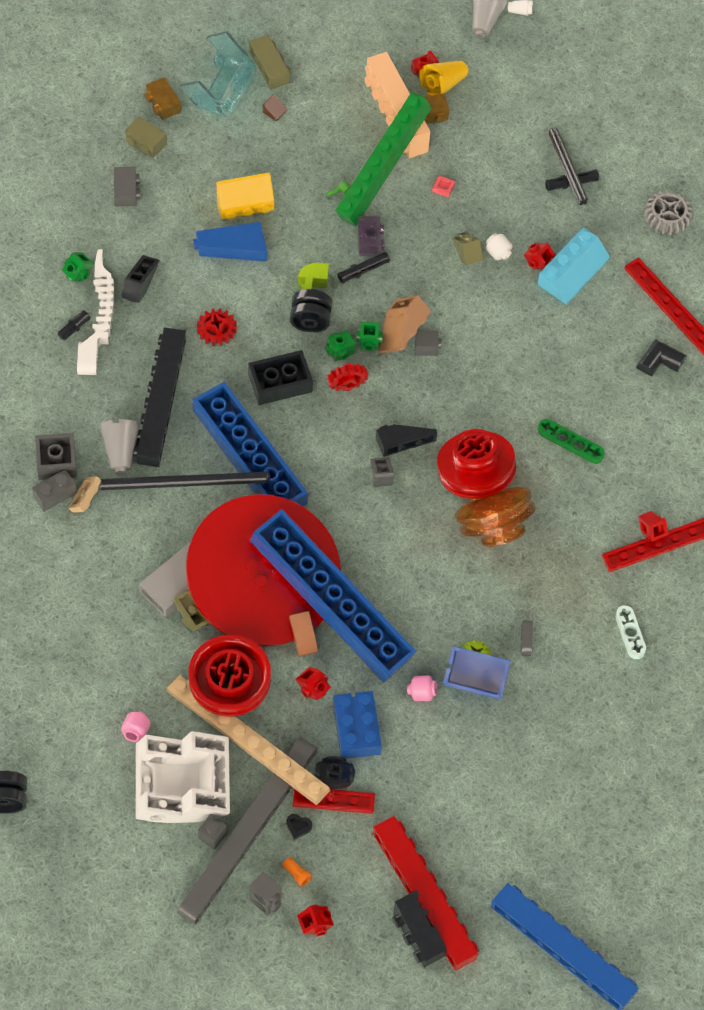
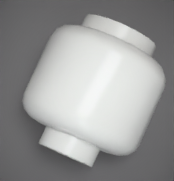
M495 233L487 239L486 251L495 260H506L510 257L513 245L504 234Z

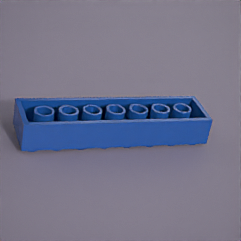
M225 382L192 399L193 412L239 473L269 472L270 481L268 483L248 484L255 495H274L294 501L301 506L308 504V492Z

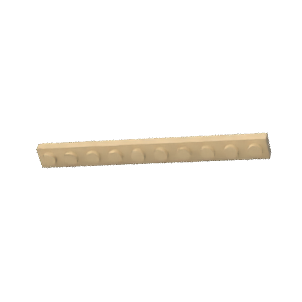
M181 675L167 687V692L223 735L229 737L232 742L315 805L330 792V788L237 717L219 716L201 707L191 693L189 681Z

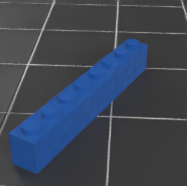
M507 883L492 900V909L617 1010H624L637 994L639 988L634 980L623 976L615 965L608 964L603 960L604 958L599 952L588 948L587 943L583 939L576 938L571 934L568 927L557 923L549 912L542 911L533 899L526 898L517 886H511Z

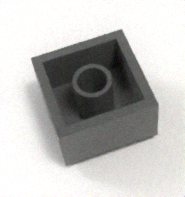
M74 433L36 435L38 479H49L65 469L71 478L77 477Z

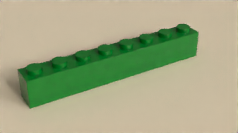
M413 92L410 93L335 211L342 220L355 227L357 226L432 109L426 98Z

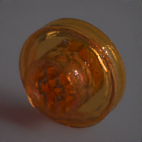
M524 487L507 488L498 494L474 499L466 503L455 513L456 521L461 523L459 526L461 534L469 537L483 536L481 542L485 547L504 545L523 536L526 528L519 523L529 518L536 510L535 503L530 500L532 497L531 491Z

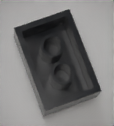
M303 350L248 363V375L258 405L312 393L313 380Z

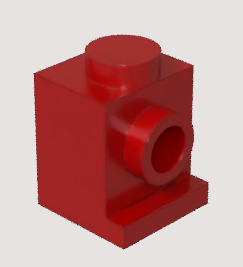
M429 50L426 55L412 60V73L419 78L420 70L424 68L423 66L439 63V60Z
M653 511L638 516L640 530L651 542L669 535L666 518L657 516Z

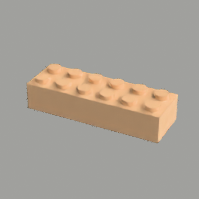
M384 52L367 58L365 83L367 87H371L374 100H378L381 113H385L386 122L390 126L410 93L388 53ZM423 121L403 152L407 154L408 158L427 153L429 150L430 130L425 121Z

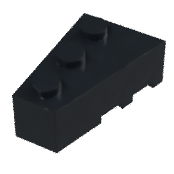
M416 890L395 901L392 920L397 928L402 929L405 943L408 946H412L414 950L413 956L417 963H422L425 968L445 957L447 948L436 927L432 926L426 916L429 914L427 909H422L417 900L420 895Z

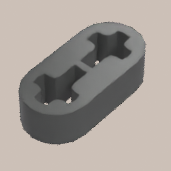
M522 621V656H531L533 621Z

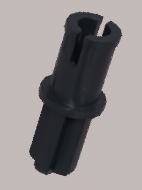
M82 310L58 332L59 338L65 341L74 332H78L80 327L90 320V315L85 310Z

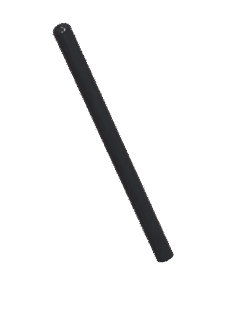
M266 471L101 479L100 488L101 490L257 484L268 483L270 481V474Z

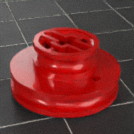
M483 429L466 430L448 440L440 449L437 457L439 479L449 492L463 498L480 499L498 494L506 489L515 477L516 461L514 448L507 439L499 434Z
M238 635L214 637L203 643L195 651L189 664V686L194 699L205 710L219 716L234 717L251 712L264 701L270 689L271 667L269 659L258 644L246 637ZM231 672H234V675L231 676L228 689H226V684H228Z

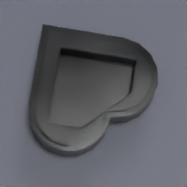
M291 814L287 817L286 825L294 840L311 832L312 821L309 818H301L297 814Z

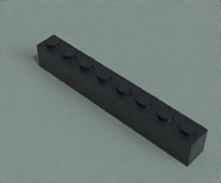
M164 327L163 334H159L158 345H160V348L155 351L154 360L157 362L156 366L153 365L151 370L153 380L148 383V392L150 394L149 397L145 398L144 402L146 413H142L141 424L143 426L142 430H138L137 435L139 445L134 448V457H136L137 464L160 467L186 343V330Z

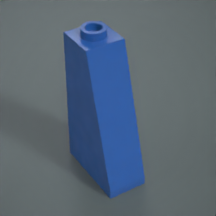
M261 222L196 231V239H193L194 249L198 250L199 256L267 261V248Z

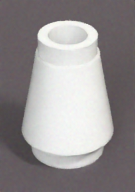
M533 0L508 2V12L526 16L533 14Z

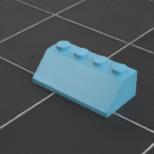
M583 227L539 273L538 285L567 305L610 259V256L599 238Z

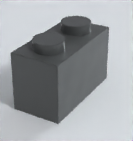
M135 166L114 167L115 206H137L136 199H140V188H136V185L140 184V176L136 174Z
M66 469L32 487L34 499L43 512L77 493L76 484Z

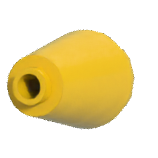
M461 60L427 64L420 70V83L422 88L425 87L429 91L426 93L428 96L445 94L467 77L469 69L467 64Z

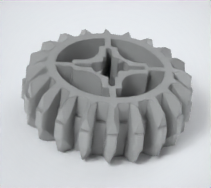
M668 190L665 193L659 191L658 195L653 194L652 198L647 200L644 208V217L646 218V223H650V228L655 227V232L661 230L662 235L665 232H668L669 236L672 232L677 235L679 231L683 232L690 225L693 217V208H691V202H687V197L682 198L681 193L676 195L675 191L669 193Z

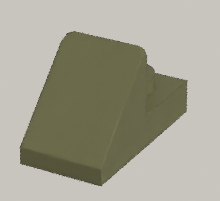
M189 589L173 598V603L183 616L181 622L195 632L209 623L197 609Z

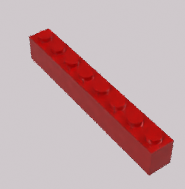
M393 816L373 826L372 834L408 894L416 890L418 891L420 896L417 900L422 909H427L429 914L426 916L432 926L436 927L447 948L446 957L453 969L457 971L477 960L478 946L474 941H470L467 936L468 930L463 923L460 924L456 918L458 917L457 912L453 906H449L447 903V896L442 888L439 889L436 885L435 875L432 871L429 872L427 870L424 857L421 854L418 855L413 839L411 837L408 838L405 834L404 824Z

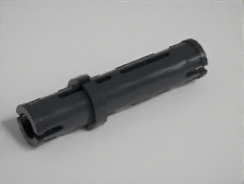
M597 169L577 174L581 184L599 180ZM565 175L545 180L547 191L560 188L567 189L570 186Z
M383 252L360 264L351 265V268L337 273L340 283L343 284L353 278L358 279L362 274L389 263V255Z

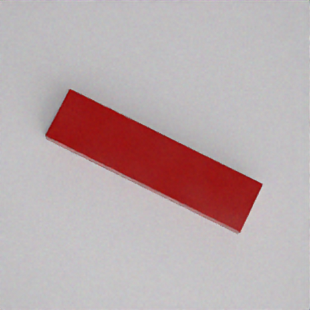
M294 789L292 807L373 814L375 793L336 790L332 801H328V798L325 796L315 805Z

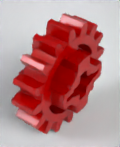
M212 308L211 313L205 311V316H199L197 334H200L201 340L205 339V344L212 342V346H215L216 343L222 346V342L225 341L228 344L229 338L234 339V333H237V321L234 320L233 314L228 316V310L223 313L221 308L218 309V312H215L214 308Z
M353 363L344 364L341 368L336 367L335 371L332 370L330 371L331 374L327 375L329 387L332 390L336 389V391L341 389L343 391H350L354 387H360V384H365V381L368 380L367 369L364 365L360 366L359 363L353 365Z

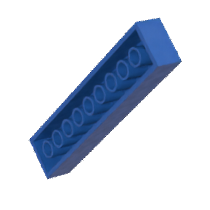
M282 509L253 532L250 542L383 683L412 659L416 650Z

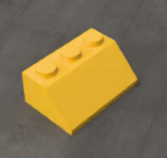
M270 172L216 182L217 205L221 220H230L238 216H251L260 212L268 213L274 210Z

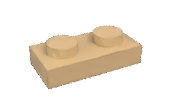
M97 476L85 477L68 509L74 513L87 510L102 480Z

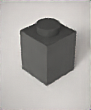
M418 330L415 335V355L437 356L438 349L442 347V338H438V331Z
M211 814L198 829V838L214 850L227 835V826Z

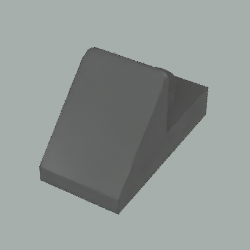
M389 457L370 459L373 472V486H392L394 471Z

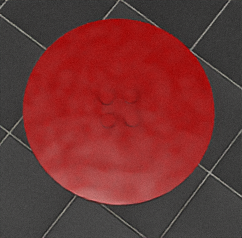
M257 494L232 499L217 507L201 522L188 548L186 580L197 609L216 630L224 635L246 637L262 647L279 646L294 642V634L289 620L290 615L309 611L313 630L324 619L250 542L253 532L282 509L340 571L341 564L338 550L331 534L313 513L286 498Z

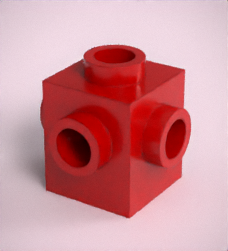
M533 243L524 254L528 265L533 269H544L556 256L548 243Z
M308 667L295 679L301 687V693L306 698L321 699L331 688L327 682L328 677L319 669Z
M314 904L297 915L303 934L322 936L327 933L329 928L334 926L327 906Z

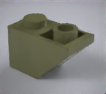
M468 232L459 233L457 237L452 238L462 263L469 265L484 261L480 239L468 234Z

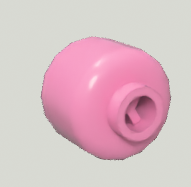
M430 675L414 676L411 683L407 684L408 695H411L416 702L431 701L437 695V682Z
M130 712L127 714L121 730L127 740L137 742L147 734L151 723L143 712Z

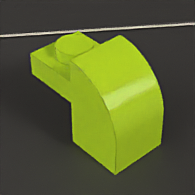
M310 263L304 266L298 275V286H301V290L312 289V287L327 288L329 264Z

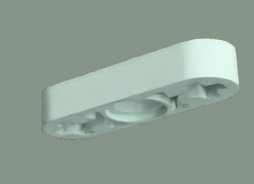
M620 606L617 609L615 618L628 655L633 659H640L645 654L646 645L634 611L629 606ZM622 612L629 614L627 618L628 623H626L625 617L621 616ZM629 628L634 629L636 635L628 636L625 630ZM634 641H636L635 644L637 648L640 649L639 653H637L636 650H633Z

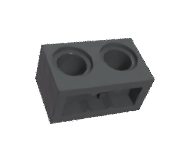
M262 872L249 886V901L267 916L271 911L275 913L282 904V887L266 873Z

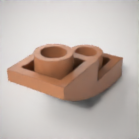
M309 611L290 615L289 620L298 656L318 653Z

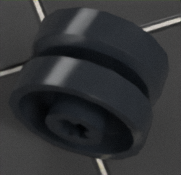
M304 289L296 292L292 298L291 325L304 332L318 333L325 331L330 325L331 297L325 292L314 289Z
M0 771V814L18 813L26 808L27 796L25 792L27 790V777L14 771Z

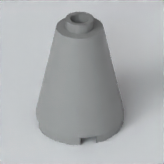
M473 0L472 32L476 37L484 38L490 34L504 10L507 0Z
M119 419V423H113L112 420H108L101 424L100 430L110 467L116 474H124L131 468L139 429L137 422L132 420Z

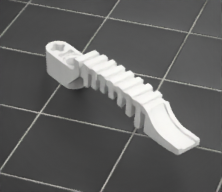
M102 249L97 251L95 280H93L95 292L99 293L98 299L101 300L100 307L102 309H99L101 317H96L98 324H93L94 334L78 344V375H97L98 347L101 344L109 345V337L111 336V321H113L114 279H112L111 273L103 266Z

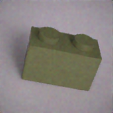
M139 116L125 129L126 141L131 146L135 145L145 155H150L154 158L167 145V134Z

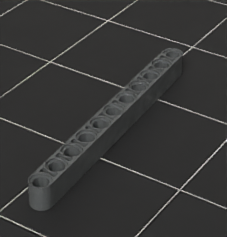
M300 737L287 756L306 769L312 758L316 755L318 748ZM275 773L272 775L186 896L177 914L193 924L199 921L198 918H201L211 904L210 901L212 902L222 888L221 885L226 883L233 873V869L238 866L245 853H247L257 839L256 837L259 836L268 823L267 820L269 821L278 809V804L280 805L290 792L289 788L292 789V786Z

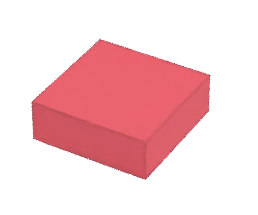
M439 175L432 188V192L449 198L456 181Z

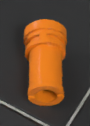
M292 857L287 858L282 864V867L294 877V880L300 887L305 886L313 876L296 863Z

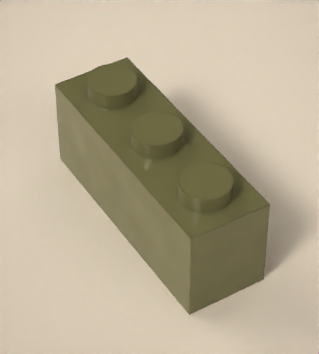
M265 35L249 41V53L270 90L289 84L291 70L289 66L284 64L283 56L281 53H278L274 40L271 41L270 37Z

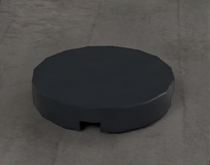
M329 756L316 764L315 777L331 789H343L353 783L355 768L351 762L349 764L342 757Z

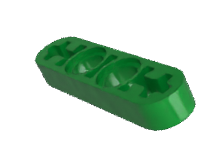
M543 419L539 422L538 433L540 436L593 464L603 461L605 452L601 446L552 420ZM546 426H549V427H550V428L547 429L546 431L543 430V427H546ZM565 434L568 439L562 441L558 439V435ZM582 443L584 448L576 449L574 444ZM596 452L599 453V455H597L596 457L592 456Z

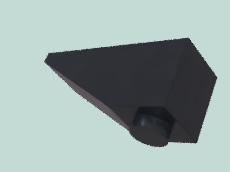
M142 255L125 278L122 298L139 303L148 290L160 260Z
M393 424L390 426L384 425L376 430V441L383 457L437 440V430L431 428Z

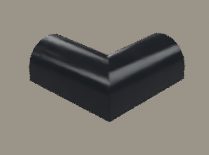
M654 339L636 368L652 377L660 364L678 372L687 355Z

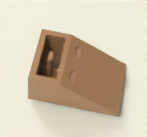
M418 295L396 299L388 309L382 331L383 342L380 343L379 353L403 350L407 346L408 340L416 335L419 326L426 322L431 310Z

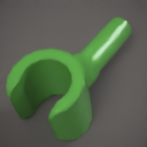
M342 181L336 189L327 192L326 196L329 197L341 191L346 194L350 185L346 181Z

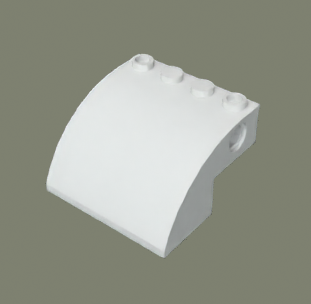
M191 731L182 740L145 735L136 743V819L161 823H187L205 821L210 814L215 818H220L230 813L229 737Z

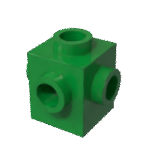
M72 252L70 257L65 260L62 271L73 282L84 281L89 277L90 270L95 263L83 252Z
M361 322L360 331H357L356 342H360V349L367 351L379 349V343L383 342V332L379 331V323Z
M348 330L330 335L327 338L325 349L328 356H332L335 362L345 360L350 355L355 354V342Z

